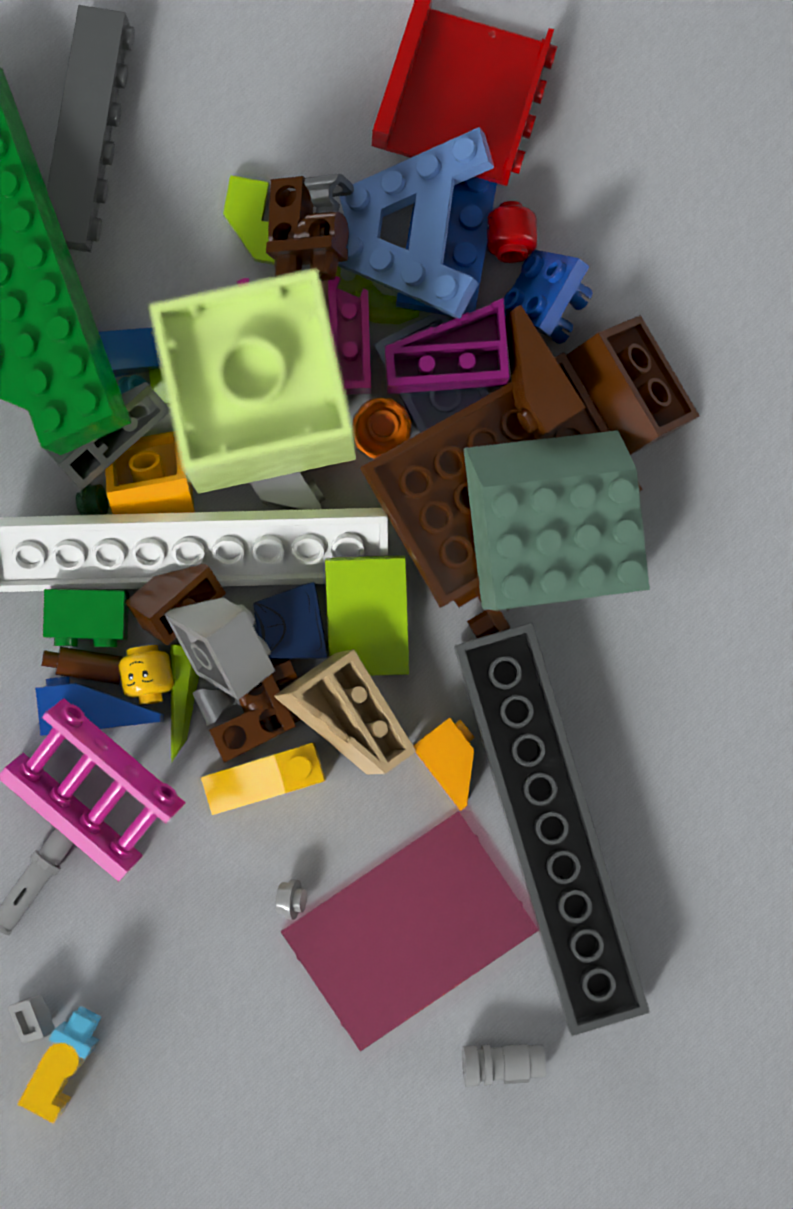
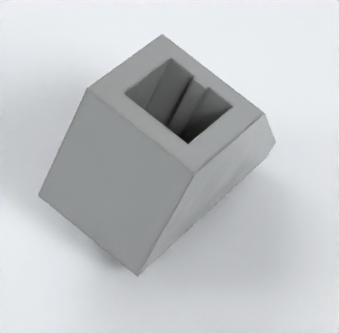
M300 472L250 482L262 503L288 510L323 509L319 503L326 500L315 481L311 480L306 483Z

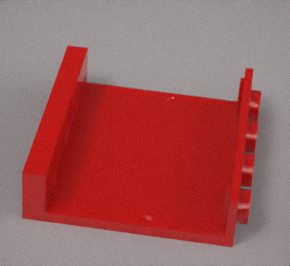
M414 0L372 130L371 146L412 158L479 127L485 133L494 168L474 177L508 186L511 173L519 174L526 152L519 150L522 137L530 139L536 120V116L530 114L533 102L541 104L547 81L541 79L543 69H551L558 46L551 44L554 29L548 28L546 38L540 41L431 9L432 0Z

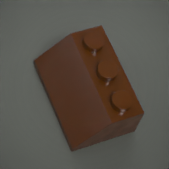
M641 315L598 332L566 355L609 430L619 431L630 455L652 445L700 417Z

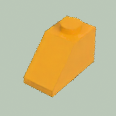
M447 718L413 746L416 754L461 811L467 807L474 755V749L469 742L475 737L461 719L454 724L450 718Z

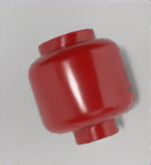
M503 202L487 216L488 251L504 263H518L526 260L538 244L536 215L520 202Z

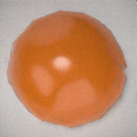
M371 399L363 403L353 415L351 427L353 439L360 451L375 459L409 440L412 422L405 407L393 399Z

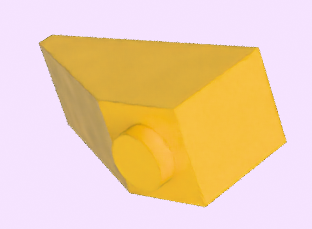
M315 742L203 776L201 781L211 814L214 815L326 781Z

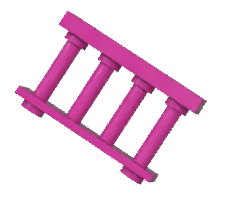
M63 698L43 715L42 718L53 728L31 758L25 753L20 754L2 770L0 781L114 879L120 882L143 857L134 846L155 819L159 817L164 823H167L186 802L177 795L171 786L162 783L86 718L79 707L70 704ZM66 738L84 754L60 784L44 771L43 767ZM97 764L114 781L90 810L73 794ZM128 791L145 807L124 834L120 836L104 822V819L125 792Z

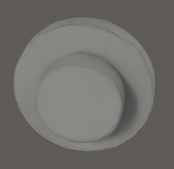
M291 879L289 883L281 882L278 887L276 911L278 914L285 915L286 919L295 920L298 913H303L305 910L307 891L302 888L299 880Z

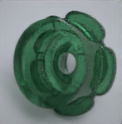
M90 483L83 490L76 493V507L81 515H107L109 502L105 488L101 484L91 485Z

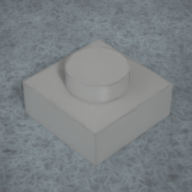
M42 994L8 1006L22 1044L44 1038L53 1033L55 1027L52 1022V1014L49 1007L45 1004Z

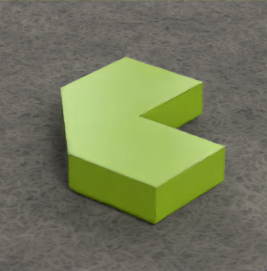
M230 175L223 215L255 262L274 265L275 260L266 253V243L269 241V222L263 221L270 186L269 182Z

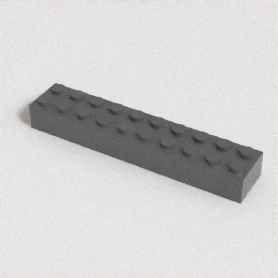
M533 622L455 645L454 650L569 1032L572 1036L650 1013Z

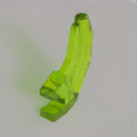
M337 267L336 276L341 278L338 289L360 298L363 288L368 290L369 321L372 323L399 325L419 316L418 310L396 307L397 297L382 294L373 285L371 280L357 274L350 281L344 280L341 277V267Z

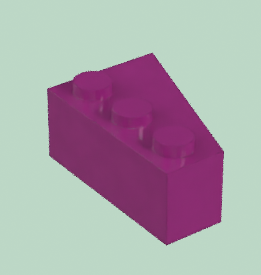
M501 298L471 313L462 314L460 319L456 318L434 328L430 327L386 345L387 394L505 386L509 380L504 299Z

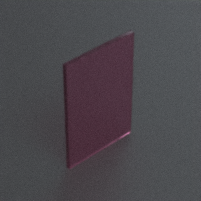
M457 811L290 924L281 933L296 954V959L302 963L340 1020V1025L346 1029L361 1052L539 930L523 908L522 901L517 899L480 844L479 837L472 832L460 812Z

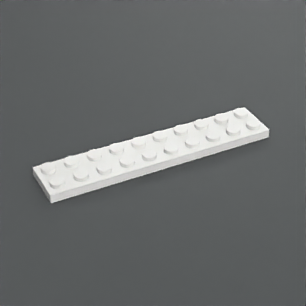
M383 508L0 517V592L44 591V589H140L154 576L204 563L211 568L221 586L302 585L311 582L326 584L325 558L388 556L387 514Z

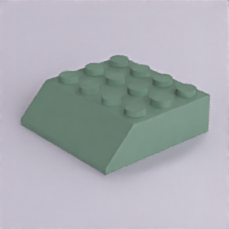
M619 431L464 448L482 609L503 610L650 590L637 468Z

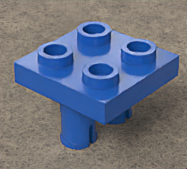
M534 250L524 261L521 273L512 289L503 298L505 316L521 305L539 333L548 335L557 344L564 343L569 336L562 329L570 333L573 330V324L562 317L567 305L571 304L574 309L581 310L589 303L581 297L582 294L589 299L592 297V289L581 283L590 266L580 258Z

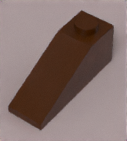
M520 305L505 316L514 403L519 411L517 417L521 426L526 432L533 433L537 439L586 407Z

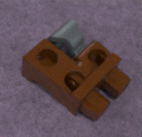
M333 174L307 178L296 176L271 179L268 224L269 241L266 243V253L275 260L276 278L302 272V265H310V270L317 269L320 281L335 280L338 262L348 261V249L346 248L349 239L348 223L345 216L339 212L340 204L333 198L351 195L354 192L353 184L344 175ZM288 188H294L295 190L290 191ZM315 206L316 212L313 214V207Z
M289 658L273 662L272 665L275 671L239 700L221 689H199L192 693L207 726L216 723L225 708L239 704L244 711V714L209 729L224 763L295 728V723L301 720L274 697V695L280 692L279 686L298 678Z

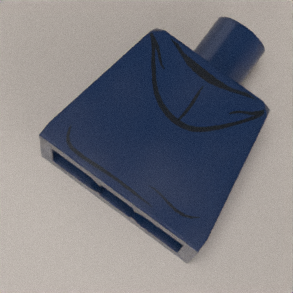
M315 582L301 585L253 603L256 619L253 628L256 634L268 645L271 654L268 656L269 659L328 658Z

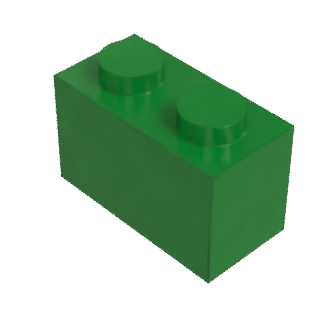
M44 589L43 637L54 639L53 646L78 647V639H94L93 647L116 648L118 640H128L129 608L125 601L129 599V593L126 591Z

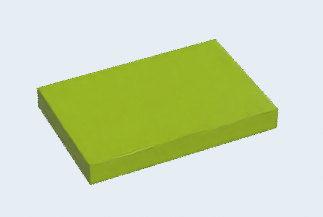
M405 555L325 558L329 657L337 652L354 649L370 676L409 674Z

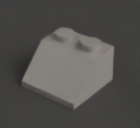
M218 598L170 609L165 613L195 673L237 700L275 671L268 658L271 651L266 642L256 634L253 628L255 619L244 605L240 604L237 606L224 598Z

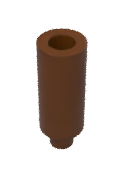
M60 646L58 652L43 651L41 666L56 668L55 675L119 685L121 679L119 662L123 656Z

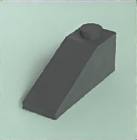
M147 382L121 394L132 423L62 456L46 450L81 490L171 411Z

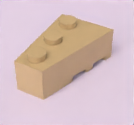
M354 649L334 653L274 695L276 699L367 775L386 774L416 752Z

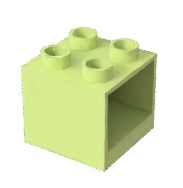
M317 269L149 305L183 469L198 494L356 460L352 428Z

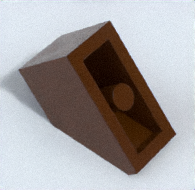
M204 563L154 576L125 603L140 626L168 646L177 637L165 616L166 612L170 609L222 598L226 592L211 568Z

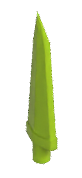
M171 644L170 647L171 668L174 680V687L171 690V763L187 741L195 701L192 693L197 690L199 675L195 673L181 644Z

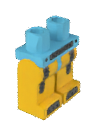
M80 1006L78 1010L73 1012L69 1022L64 1021L54 1029L49 1038L53 1045L44 1053L17 1105L52 1124L55 1123L71 1100L70 1096L62 1093L70 1076L85 1062L100 1040L92 1036L102 1018L100 1015Z

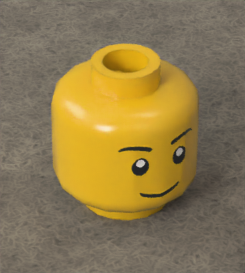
M146 645L126 650L127 656L119 662L124 695L129 698H138L139 705L162 702V694L169 692L174 687L169 654L159 651L158 645Z

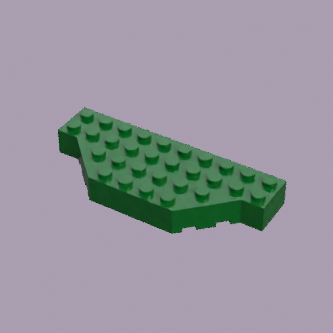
M0 67V399L28 410L41 448L62 456L132 422L5 73Z

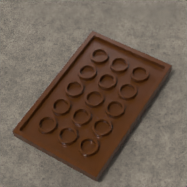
M565 352L554 358L586 408L536 439L533 433L526 432L521 426L517 417L519 411L514 403L512 382L360 467L440 608L480 585L464 448L609 432ZM638 482L639 492H640V491H642L643 489H642L641 485H640L639 482Z

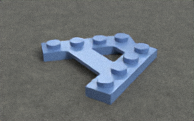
M479 127L358 181L353 184V194L339 196L343 213L348 223L349 239L346 246L348 249V261L338 262V267L460 319L479 283L473 277L444 266L443 260L454 185L494 168L485 133ZM415 203L409 250L380 239L383 217Z

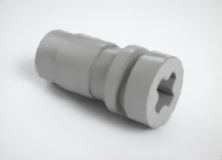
M483 1044L481 1049H477L476 1045L462 1046V1069L465 1087L479 1086L480 1082L483 1081L484 1085H492L493 1081L504 1080V1084L528 1083L530 1078L545 1077L546 1059L543 1045L519 1044L490 1048L489 1044Z

